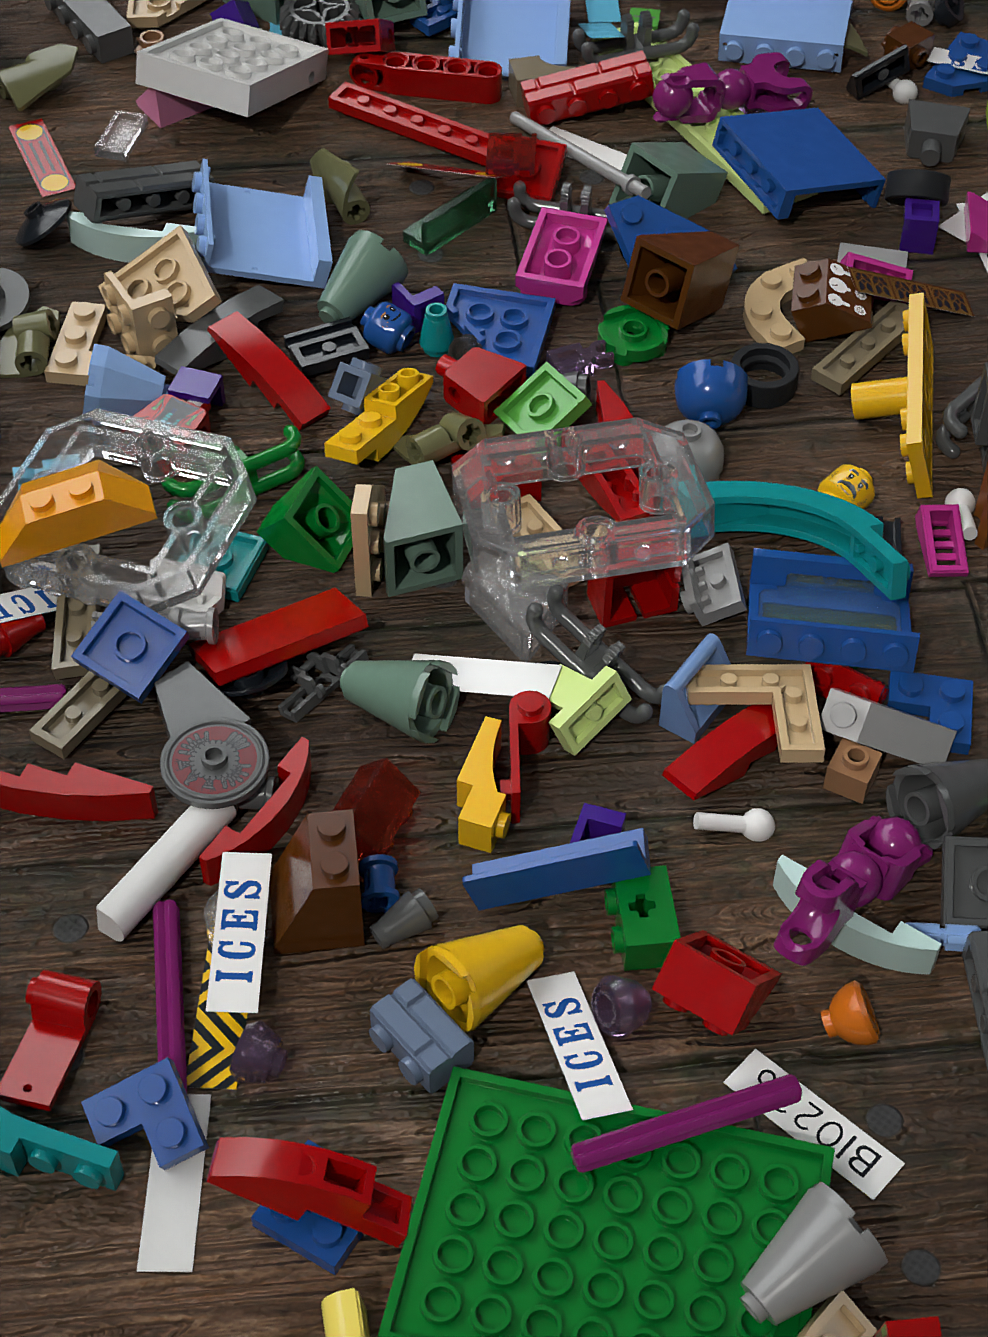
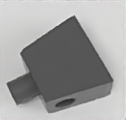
M909 99L904 124L906 155L911 158L920 159L926 166H934L938 162H953L965 136L970 108Z

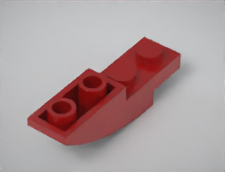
M220 1137L215 1145L206 1180L207 1183L297 1221L306 1210H309L397 1248L407 1237L413 1197L376 1182L377 1166L325 1148L277 1139Z

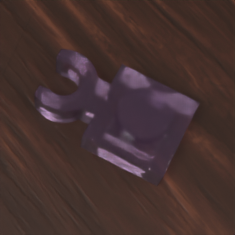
M605 340L594 341L588 348L584 349L580 342L546 351V362L560 374L580 370L582 374L593 376L594 367L607 369L614 365V353H606L607 343Z

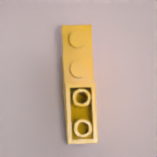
M414 368L398 370L397 373L364 397L363 413L324 443L325 456L356 465L365 458L378 462L394 447L415 419L432 387L433 376L420 373Z

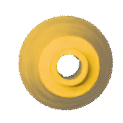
M517 925L431 945L416 956L414 964L415 980L423 989L426 988L428 994L464 1032L473 1031L542 964L544 944L537 932L530 930L524 925Z

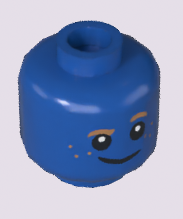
M388 301L378 304L375 308L370 306L365 311L360 322L364 326V340L388 355L394 354L397 351L403 352L410 344L416 330L412 326L413 319L411 315Z

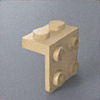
M112 271L105 272V285L101 287L106 304L110 307L111 313L107 314V321L112 333L121 336V341L127 354L155 357L178 335L172 295L164 288L132 299Z

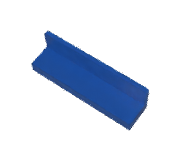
M639 828L472 864V875L462 878L463 886L480 911L651 875L648 837L644 829Z

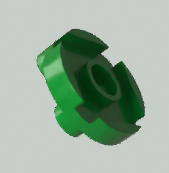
M630 305L618 306L607 311L604 314L603 322L601 324L599 322L598 343L601 349L606 354L612 356L614 363L619 366H629L633 362H644L653 358H659L666 353L669 325Z

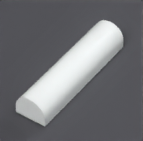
M234 805L220 809H203L190 806L96 906L98 930L115 941H123L149 913L155 903L160 901L199 858L221 830L233 821L237 815Z

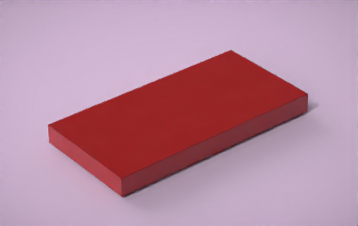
M335 587L220 631L215 645L208 644L207 640H197L189 643L192 657L218 686H222L364 630L369 625L366 614Z

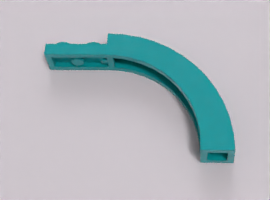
M709 481L672 486V521L687 537L714 532L754 531L803 539L826 547L844 557L890 600L906 598L907 581L910 578L908 560L883 539L884 523L874 515L850 502L811 489L769 482Z
M0 1106V1170L19 1177L28 1161L33 1167L45 1173H54L57 1170L71 1175L78 1183L91 1189H98L99 1186H103L114 1191L117 1190L125 1174L118 1151L26 1120Z

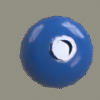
M702 359L686 364L677 372V379H675L676 405L682 415L688 420L700 421L715 429L736 419L746 405L748 375L742 367L732 362L723 360V367L711 366V359Z

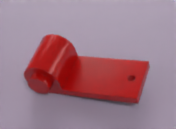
M522 691L511 699L509 705L510 779L500 780V793L506 794V800H510L511 823H520L519 755L537 754L545 750L550 741L551 726L548 722L551 720V703L544 694L538 691Z
M43 970L38 977H33L30 980L26 991V1003L31 1005L32 1021L0 1082L1 1101L51 1111L97 1015L102 994L99 981L49 970Z

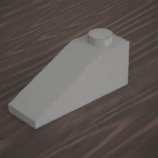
M839 688L830 689L820 716L821 728L826 732L920 764L946 762L957 734L956 730Z

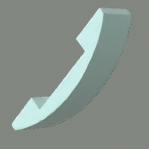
M70 211L66 217L70 239L73 244L94 255L130 263L181 225L166 223L163 231L108 225L102 224V222L91 223L82 212ZM181 225L188 232L196 248L198 235L194 233L195 226Z
M781 855L777 860L773 887L787 908L793 912L800 900L795 895V891L807 868ZM855 912L831 943L834 947L853 957L883 968L899 972L929 975L935 967L942 945L940 942L902 921L894 932L890 933Z

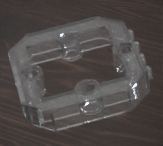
M98 408L47 428L0 496V523L22 483L89 463L94 456L139 466L143 476L148 481L154 483L165 482L175 475L201 480L203 483L192 501L176 502L165 511L163 524L169 538L151 567L95 554L90 546L76 544L3 567L7 579L20 588L31 587L43 590L55 597L63 595L78 599L87 605L97 604L108 607L119 590L157 613L201 595L257 501L248 473L231 437Z
M637 417L486 438L451 465L454 501L463 524V534L474 572L521 590L684 566L714 537L715 502L684 433ZM640 467L639 506L647 513L661 515L614 522V520L600 515L589 516L580 520L576 528L513 536L522 528L520 489L516 485L546 480L570 482L579 479L582 475Z

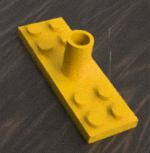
M924 293L909 294V310H903L904 330L908 332L902 334L903 352L905 356H908L907 377L852 383L851 402L855 420L893 415L901 416L902 430L906 431V434H900L902 457L908 456L910 460L906 461L905 465L907 483L915 485L918 499L933 497L934 346Z

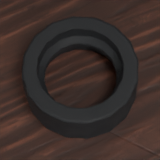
M922 169L889 171L884 200L898 206H904L906 198L940 201V207H944L949 201L951 177L941 172Z
M754 343L744 346L735 352L731 362L742 367L745 372L767 370L782 377V379L773 382H762L748 376L747 406L758 409H772L783 406L793 398L797 389L799 364L790 351L782 346L771 343Z

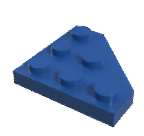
M960 32L946 49L949 50V59L958 62L965 61L967 54L983 57L978 60L977 66L980 69L988 70V40L979 38L972 33ZM935 63L925 75L922 88L949 97L962 96L964 90L978 88L980 93L988 92V75L955 68L948 63Z
M639 195L610 204L604 210L628 267L636 236L709 231ZM734 264L732 274L738 269L736 264Z
M453 283L446 303L448 317L453 325L475 348L479 347L525 364L526 377H531L537 371L556 309V298Z

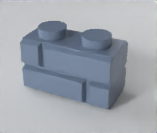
M410 978L396 988L393 994L386 995L372 1005L370 1009L371 1028L369 1029V1035L380 1051L386 1053L391 1050L400 1060L398 1062L400 1071L412 1085L420 1082L429 1093L433 1094L449 1082L453 1066L467 1069L472 1065L474 1061L473 1040L415 979Z

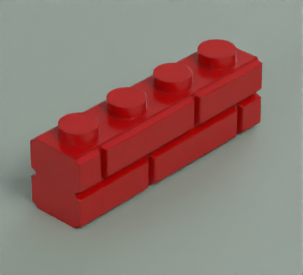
M643 50L599 61L596 64L591 63L520 82L527 116L540 125L643 100L644 98L652 97L654 91L652 70Z

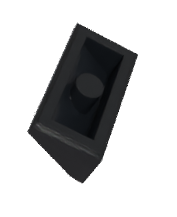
M904 44L852 74L846 85V90L858 101L910 71L908 46Z

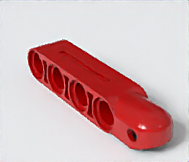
M389 52L385 55L362 53L353 58L349 67V74L353 82L357 86L371 91L478 104H494L502 98V67L500 64L492 61L406 52Z

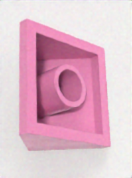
M148 88L136 100L138 107L160 128L213 108L209 105L152 88Z

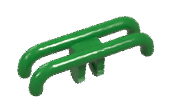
M292 424L286 425L283 429L286 441L250 457H247L238 446L229 448L228 455L232 463L229 466L217 455L208 457L207 463L211 473L196 480L179 482L170 475L165 476L161 481L163 489L172 496L180 498L194 497L219 486H222L227 491L194 506H186L178 500L172 499L166 505L168 512L179 520L197 521L292 481L301 474L305 467V458L298 449L302 439L298 428ZM284 458H288L290 464L286 467L258 478L257 470Z

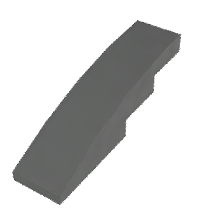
M260 285L246 290L215 307L183 330L155 356L154 362L176 375L181 366L200 370L222 361L228 357L207 331L208 327L238 311L258 328L259 321L283 312L284 299Z

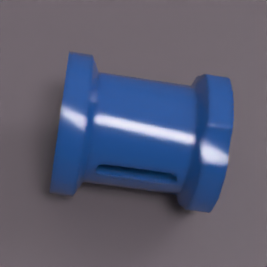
M386 854L370 855L363 858L358 865L359 875L364 881V892L361 894L362 908L370 913H386L400 898L399 891L395 889V875L398 873V862L395 858Z

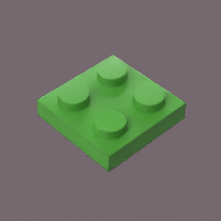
M545 362L493 412L525 444L533 443L536 453L539 455L593 404L585 394L548 362Z

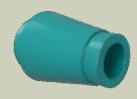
M431 303L425 309L419 344L427 355L441 357L451 351L455 340L447 307L442 303Z

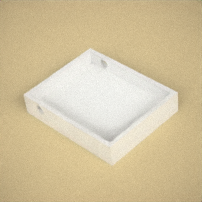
M219 18L137 51L136 84L249 117L325 80L328 48Z

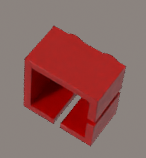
M666 523L590 540L587 596L600 624L605 628L636 621L637 615L623 588L625 586L629 587L644 619L677 611L680 591L678 582L681 581L683 555Z

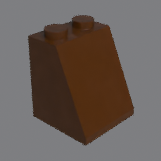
M712 231L636 236L620 301L676 330L689 325L722 308L740 245Z
M353 809L307 813L270 872L274 955L365 946Z

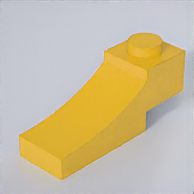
M485 716L457 778V806L463 807L458 817V844L492 853L497 839H504L507 835L511 814L506 812V794L497 791L494 781V768L501 749L502 720Z

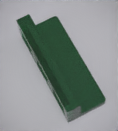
M489 177L478 185L468 188L404 229L403 242L428 256L497 211V179Z

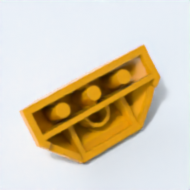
M99 459L22 483L0 523V564L2 568L157 519L149 485Z

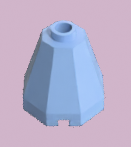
M94 344L88 370L89 379L85 389L82 417L105 420L134 416L163 394H168L167 389L170 384H165V375L109 346Z

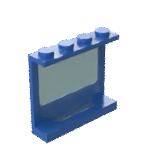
M754 548L749 580L746 655L914 673L920 633H915L911 630L909 595L914 573L913 564H909L910 578L907 581L906 598L890 600L844 557Z

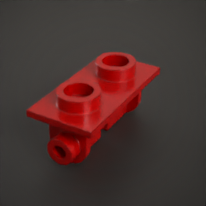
M814 662L805 663L811 664L815 693L826 699L831 688H839L880 704L885 701L889 689L885 688V684L882 681H876L848 666Z

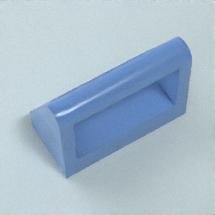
M712 633L706 635L665 684L662 691L659 726L693 744L696 743L725 707V705H689L687 702L686 686L703 665L731 664L719 637Z

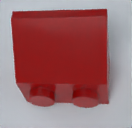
M701 930L674 940L652 990L664 996L662 1001L670 1008L683 1013L690 1011L704 1019L702 1024L710 1031L722 1036H727L728 1034L733 1036L747 1028L778 983L782 973L705 930Z

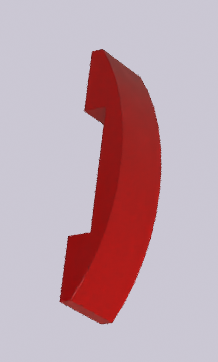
M301 737L277 765L280 787L242 832L238 833L225 826L199 856L204 883L210 886L219 883L223 852L267 853L291 827L305 802L311 781L312 764L308 739Z

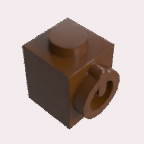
M913 21L901 27L896 25L888 31L881 43V46L884 48L883 57L906 44L909 53L910 71L907 72L909 73L928 62L935 34Z

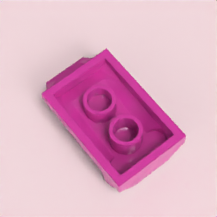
M542 207L515 275V286L523 294L556 298V304L573 306L583 302L587 297V286L608 226V219Z

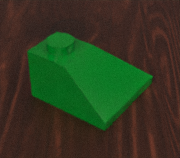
M315 466L272 506L258 528L257 533L282 558L335 573L339 571L353 547L350 514L352 501Z

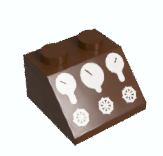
M826 258L818 261H808L794 267L791 313L799 333L805 338V342L872 328L874 295L855 290L846 265Z

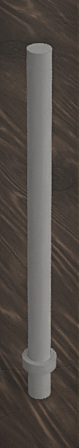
M517 111L511 113L509 120L512 124L540 140L567 144V156L619 185L627 195H639L645 199L650 197L651 188L641 183V179L638 176L625 174Z

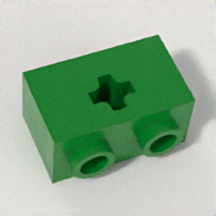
M666 865L650 867L651 875L614 882L611 884V888L604 889L607 916L614 915L616 926L611 927L612 950L614 954L621 953L624 971L662 968L674 940L681 938Z

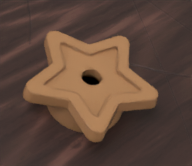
M159 30L144 31L140 34V37L136 38L139 46L134 51L137 54V51L164 41V34Z

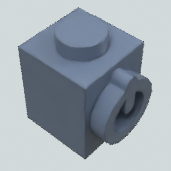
M352 357L350 364L340 362L328 397L343 402L341 409L360 415L364 412V397L388 380V378L380 376L383 370L382 367Z

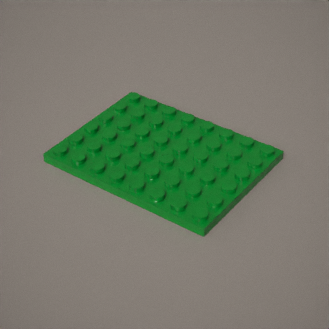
M453 1066L410 1218L407 1237L403 1243L377 1337H797L811 1319L813 1306L776 1326L767 1319L759 1324L740 1301V1298L745 1294L741 1282L808 1189L820 1182L830 1187L835 1148L728 1125L582 1173L577 1171L572 1161L571 1146L574 1143L670 1112L631 1104L633 1108L631 1111L582 1121L571 1091Z

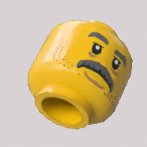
M843 464L836 468L820 482L817 489L818 492L843 499L864 510L872 504L875 497L871 475L865 469L851 464Z

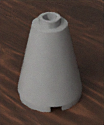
M822 1182L808 1189L741 1282L745 1294L740 1298V1301L759 1324L767 1319L776 1326L879 1272L888 1262L882 1247L868 1228L862 1231L852 1218L856 1214L853 1209L834 1190Z

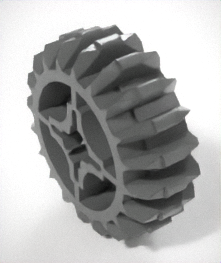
M284 0V5L280 7L281 12L279 14V25L283 36L327 48L325 23L361 20L359 5L356 4L355 0ZM347 32L345 37L346 44L352 42L349 32Z

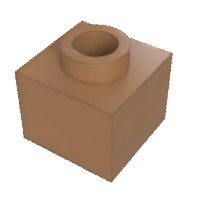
M842 738L827 767L823 788L863 804L878 775L883 753Z

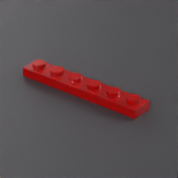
M344 82L328 97L330 109L395 132L398 135L422 142L425 145L449 152L452 155L476 162L479 165L489 168L494 166L502 138L349 82Z

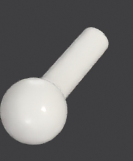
M896 78L886 84L893 90V98L898 103L908 104L909 99L915 100L917 97V86L911 80Z
M954 489L946 496L945 505L959 504L963 537L965 540H973L978 535L972 516L976 505L975 497L967 489Z
M761 808L751 809L743 816L696 812L693 821L694 828L697 830L743 833L746 838L756 842L769 839L775 830L774 818L768 811Z

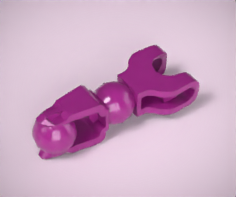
M779 52L758 54L750 64L740 66L739 70L729 68L717 74L709 64L703 62L682 67L675 73H665L661 76L662 80L659 81L653 91V103L657 110L653 118L659 123L680 120L682 124L708 123L716 118L721 108L724 110H735L744 104L748 109L759 108L768 112L805 109L811 101L813 90L803 78L787 77L790 62ZM705 87L704 90L699 92L698 97L693 99L692 88ZM801 92L798 97L788 99L787 95Z
M880 815L872 816L869 820H863L850 828L838 855L834 856L828 863L818 859L804 871L795 891V895L800 900L791 915L782 923L774 942L775 950L786 959L798 965L811 964L827 950L844 924L852 918L857 907L871 903L875 897L883 901L893 899L911 880L915 870L930 862L933 849L928 845L922 844L918 829L913 824L897 816L884 819ZM799 932H802L810 938L811 943L800 945L794 943L792 938Z

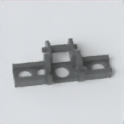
M350 643L336 656L326 652L319 655L309 651L306 654L307 661L299 668L291 666L288 670L291 676L290 679L301 686L278 705L280 715L297 723L340 685V678L345 668L349 667L354 661L369 660L366 650L361 649L358 651ZM312 667L323 672L315 680L308 676L307 673ZM331 682V684L325 688L321 683Z

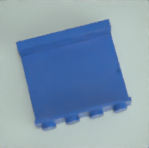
M819 108L720 117L712 146L776 219L789 218L796 195L855 189L864 202L866 201L871 208H876L886 179Z

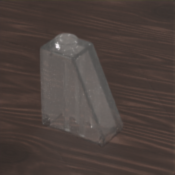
M487 549L483 550L475 562L470 561L463 572L462 582L465 583V601L521 661L529 662L541 647V644L532 635L525 619L527 607L533 602L540 603L543 606L542 620L552 632L558 621L548 608L547 592L552 584L558 583L564 588L563 602L567 607L568 584Z

